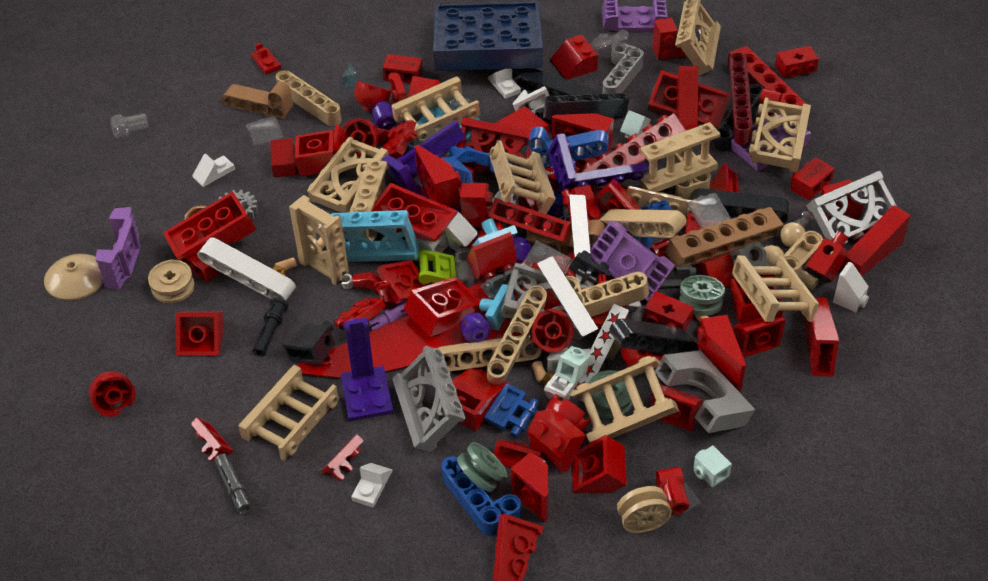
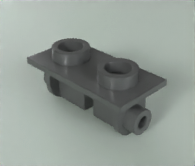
M688 265L677 267L676 270L672 269L659 288L681 287V282L685 278L696 275V268Z
M512 269L504 272L502 275L487 279L484 284L480 285L491 300L495 298L502 284L508 285ZM520 279L517 280L519 287L522 286L523 282L525 284L527 282Z

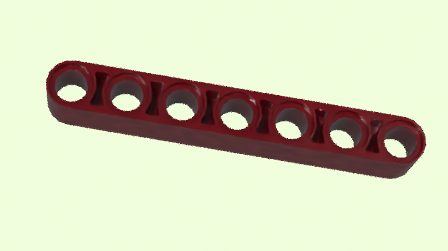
M733 53L730 55V85L734 140L738 145H748L752 141V116L747 59L743 53Z

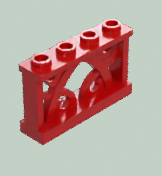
M463 117L461 130L465 135V139L456 144V147L463 148L464 145H468L469 147H474L477 151L483 152L481 147L490 145L496 137H499L504 149L509 154L525 159L530 157L529 146L526 156L521 154L520 151L525 143H528L531 131ZM469 131L471 132L472 142L465 143ZM483 135L489 136V139L487 141L479 142V140H484L482 139ZM507 140H513V143L509 144L513 147L512 149L506 145ZM471 162L462 163L474 169L475 173L485 174V172H488L496 177L495 173L490 170V166ZM514 174L515 176L527 179V177Z

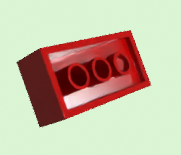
M663 70L660 71L647 110L667 116L675 114L677 117V75ZM698 83V124L704 125L710 122L718 129L729 103L731 93Z
M392 183L388 185L376 200L372 212L407 210L416 238L432 242L438 240L458 213L453 208ZM397 228L396 233L401 232L402 228Z
M232 191L166 230L163 234L176 258L179 260L198 254L209 238H215L225 244H230L243 239L257 229Z

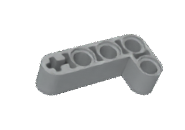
M615 43L612 45L611 62L616 66L604 79L602 94L622 93L643 67L644 52L641 49L625 43Z

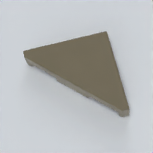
M616 339L606 359L614 360L621 348Z

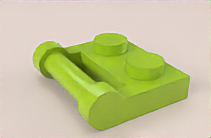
M426 249L419 250L417 259L420 262V283H437L456 277L454 256ZM428 261L433 262V272L428 270Z

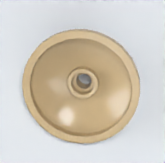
M73 254L59 259L48 269L44 277V285L47 292L57 299L67 301L85 298L96 292L104 283L96 257L88 254Z

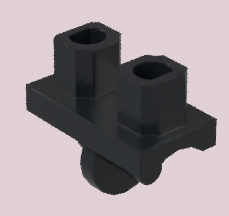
M583 250L581 253L578 252L568 269L582 277L581 284H584L587 280L594 285H598V275L601 274V281H603L602 274L606 275V279L609 277L611 271H609L607 263L599 261V263L591 260V254L586 250Z

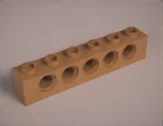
M771 207L758 209L753 213L742 214L731 220L726 219L719 224L708 225L697 231L692 230L687 234L674 236L669 240L665 253L676 269L681 266H692L751 243L764 242L777 237L784 224Z

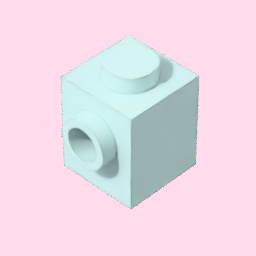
M629 110L620 131L626 133V138L635 133L639 136L643 133L642 129L649 125L651 119Z
M571 346L560 356L555 375L575 384L587 373L591 355L580 348Z
M712 445L708 449H703L696 454L693 469L699 479H704L711 487H714L730 476L732 464Z

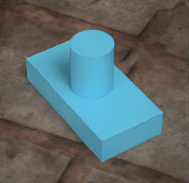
M491 218L481 223L486 235L478 238L473 246L511 232L514 238L518 232L514 225L498 231Z
M502 284L494 300L483 298L480 301V310L486 312L485 317L491 330L498 331L505 319L504 316L500 315L508 285ZM512 293L511 300L515 301L514 295Z

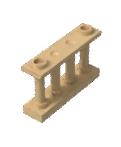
M454 77L393 104L392 111L394 120L397 123L410 119L416 122L412 116L421 112L429 121L420 126L418 123L416 124L414 131L417 132L418 136L412 142L414 145H417L455 120L461 125L463 117L469 119L479 117V102L476 100L468 103L461 95V80L458 77ZM455 98L461 105L460 108L454 111L446 104V101ZM438 105L445 115L435 118L429 109Z
M709 122L641 147V153L649 161V174L644 175L639 180L640 185L645 190L658 192L717 170L718 163L709 154L710 140L720 137V133ZM701 144V155L692 158V148ZM684 150V161L675 164V153ZM667 157V167L657 171L658 160Z
M498 140L495 147L491 148L489 157L503 202H508L512 194L534 200L539 212L547 214L555 201V196L540 153L533 151L529 158H521L506 153L502 141ZM508 162L524 166V168L509 164ZM512 173L517 174V175H520V176L527 177L528 180H527V179H524V178H521V177H518V176H515V175H512ZM516 185L529 188V189H531L532 191H529V190H526V189H523V188L516 187Z
M737 256L732 274L765 322H774L778 311H801L809 322H813L819 303L783 256H779L776 266H752L746 256ZM759 275H775L776 278H761ZM767 286H783L785 290H769ZM776 298H792L794 302H778Z
M655 356L644 357L638 361V364L591 384L583 383L576 387L577 390L571 392L574 398L578 400L583 399L593 425L592 432L586 434L590 443L604 435L613 439L679 411L675 401L664 397L653 369L661 365ZM644 372L656 399L655 405L649 408L643 406L633 377ZM623 381L635 408L634 414L628 417L622 415L612 388L613 385ZM601 390H604L614 417L613 423L606 426L601 423L591 396Z
M293 365L238 425L241 438L249 442L253 436L258 435L278 446L280 458L285 461L289 455H293L297 451L300 442L326 412L337 405L339 400L337 386L332 385L325 393L304 382L301 368ZM300 389L319 399V401L311 408L290 397V395L295 390ZM286 404L305 414V416L297 423L276 411L281 405ZM268 420H273L292 431L283 439L262 426Z

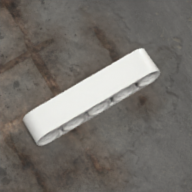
M209 238L197 254L199 259L205 264L269 299L281 298L287 301L296 288L295 283L288 277L218 239Z

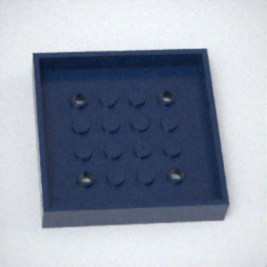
M539 1L435 4L434 71L543 68Z

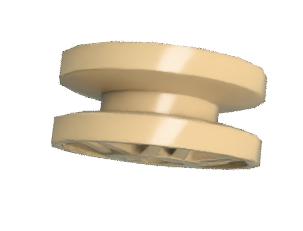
M180 260L163 261L154 266L148 276L153 296L163 303L180 302L189 297L195 287L190 267Z
M645 486L628 492L617 503V510L626 531L642 533L655 530L670 519L672 510L666 502L667 497L664 491L656 486Z

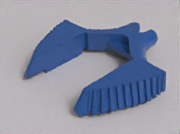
M464 145L463 148L452 146L449 149L451 157L441 158L451 164L455 172L458 171L461 184L473 183L472 173L462 164L464 162L490 166V170L494 172L489 153L474 150L468 145Z

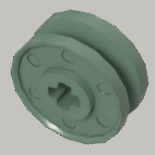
M695 275L687 277L681 282L679 301L693 306L694 315H713L722 309L725 287L716 278Z
M607 370L599 372L591 378L589 384L618 371ZM623 381L613 385L612 388L624 416L630 411L633 403ZM604 390L592 394L591 396L598 415L602 418L614 419Z
M472 442L467 448L468 453H461L457 457V462L471 481L483 490L493 492L497 488L496 480L504 481L508 477V473L500 460L491 451L477 442Z

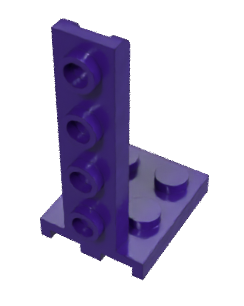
M455 120L420 143L419 146L439 157L452 146L464 140L465 135ZM415 148L397 160L390 155L382 158L383 161L387 162V166L390 169L389 172L392 178H395L399 187L421 195L420 191L422 189L420 185L411 177L417 171Z
M565 133L557 134L548 149L559 194L564 190L586 185L600 187L613 179L618 183H622L627 179H632L633 181L640 180L649 170L646 163H638L575 174V161L571 158L570 143L566 140Z
M355 318L345 321L344 326L351 372L340 374L349 422L393 414L384 366L373 367L367 318Z

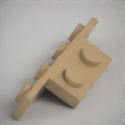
M628 186L626 191L641 208L667 200L672 210L680 211L685 217L688 213L701 216L705 208L704 203L662 192H653Z

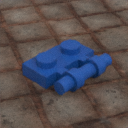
M506 383L485 415L484 421L502 431L509 424L513 427L510 435L518 438L520 433H523L527 428V422L530 417H534L536 414V408L540 402L535 398H532L529 403L524 401L526 392ZM518 409L523 411L520 418L514 416Z

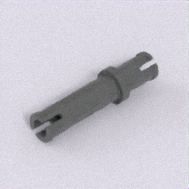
M218 455L214 462L227 487V495L230 500H233L238 514H247L251 511L252 505L246 496V488L240 483L228 455Z

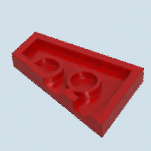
M505 513L499 516L493 581L523 580L529 566L527 562L531 553L535 551L537 546L536 540L542 534L543 526Z

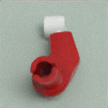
M367 272L354 274L353 277L350 274L343 276L344 281H348L341 283L343 288L351 289L355 286L357 289H370L374 293L379 294L380 299L383 300L386 306L385 308L390 307L389 303H391L392 307L395 305L387 289L375 290L374 283L382 281L378 274Z

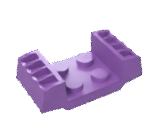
M604 0L602 5L604 30L616 32H654V20L668 18L666 0H653L652 7H618L617 0Z
M755 124L752 126V136L754 130L758 131V129L754 128ZM783 125L769 131L770 135L778 143L785 138L795 137L788 134L784 130ZM808 130L805 133L803 147L808 145L811 132ZM734 139L731 140L732 151L756 171H760L768 166V164L755 162V164L751 163L752 156L748 154L750 145L755 144V142H751L748 145H738ZM761 147L760 151L765 152L767 148Z
M131 207L115 208L109 220L116 243L113 245V250L97 249L96 262L107 288L121 289L125 280L131 277L141 248L138 228L135 225L136 221H134Z
M610 221L590 250L592 259L597 263L599 261L607 263L609 271H611L610 274L615 278L634 272L644 273L647 277L649 295L645 299L649 301L675 265L665 256L658 257L628 234L630 230L619 222Z

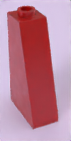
M679 66L677 73V119L685 131L698 127V66Z
M525 106L494 123L529 131L534 127L540 126L546 129L549 136V124ZM483 135L482 139L484 140H479V142L487 141L489 139V136ZM496 137L490 145L481 147L482 151L490 153L491 148L495 147L500 138ZM507 140L506 145L512 149L513 147L509 144H512L513 140Z
M893 205L848 251L841 269L843 270L848 262L853 263L860 275L863 276L903 243L911 215Z
M815 298L819 305L813 322H809L803 315L811 375L834 377L839 338L827 298Z

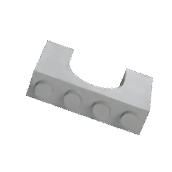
M701 350L663 355L660 361L661 365L655 370V373L667 387L689 384L701 388L713 398L705 400L695 416L696 420L708 433L743 427L755 412L752 405Z

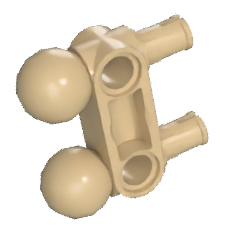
M788 223L781 229L780 238L785 246L791 248L784 254L777 246L764 247L766 258L770 266H776L779 256H783L804 285L810 290H814L819 279L804 270L807 268L806 265L823 238L815 231L805 232L804 227L799 223Z

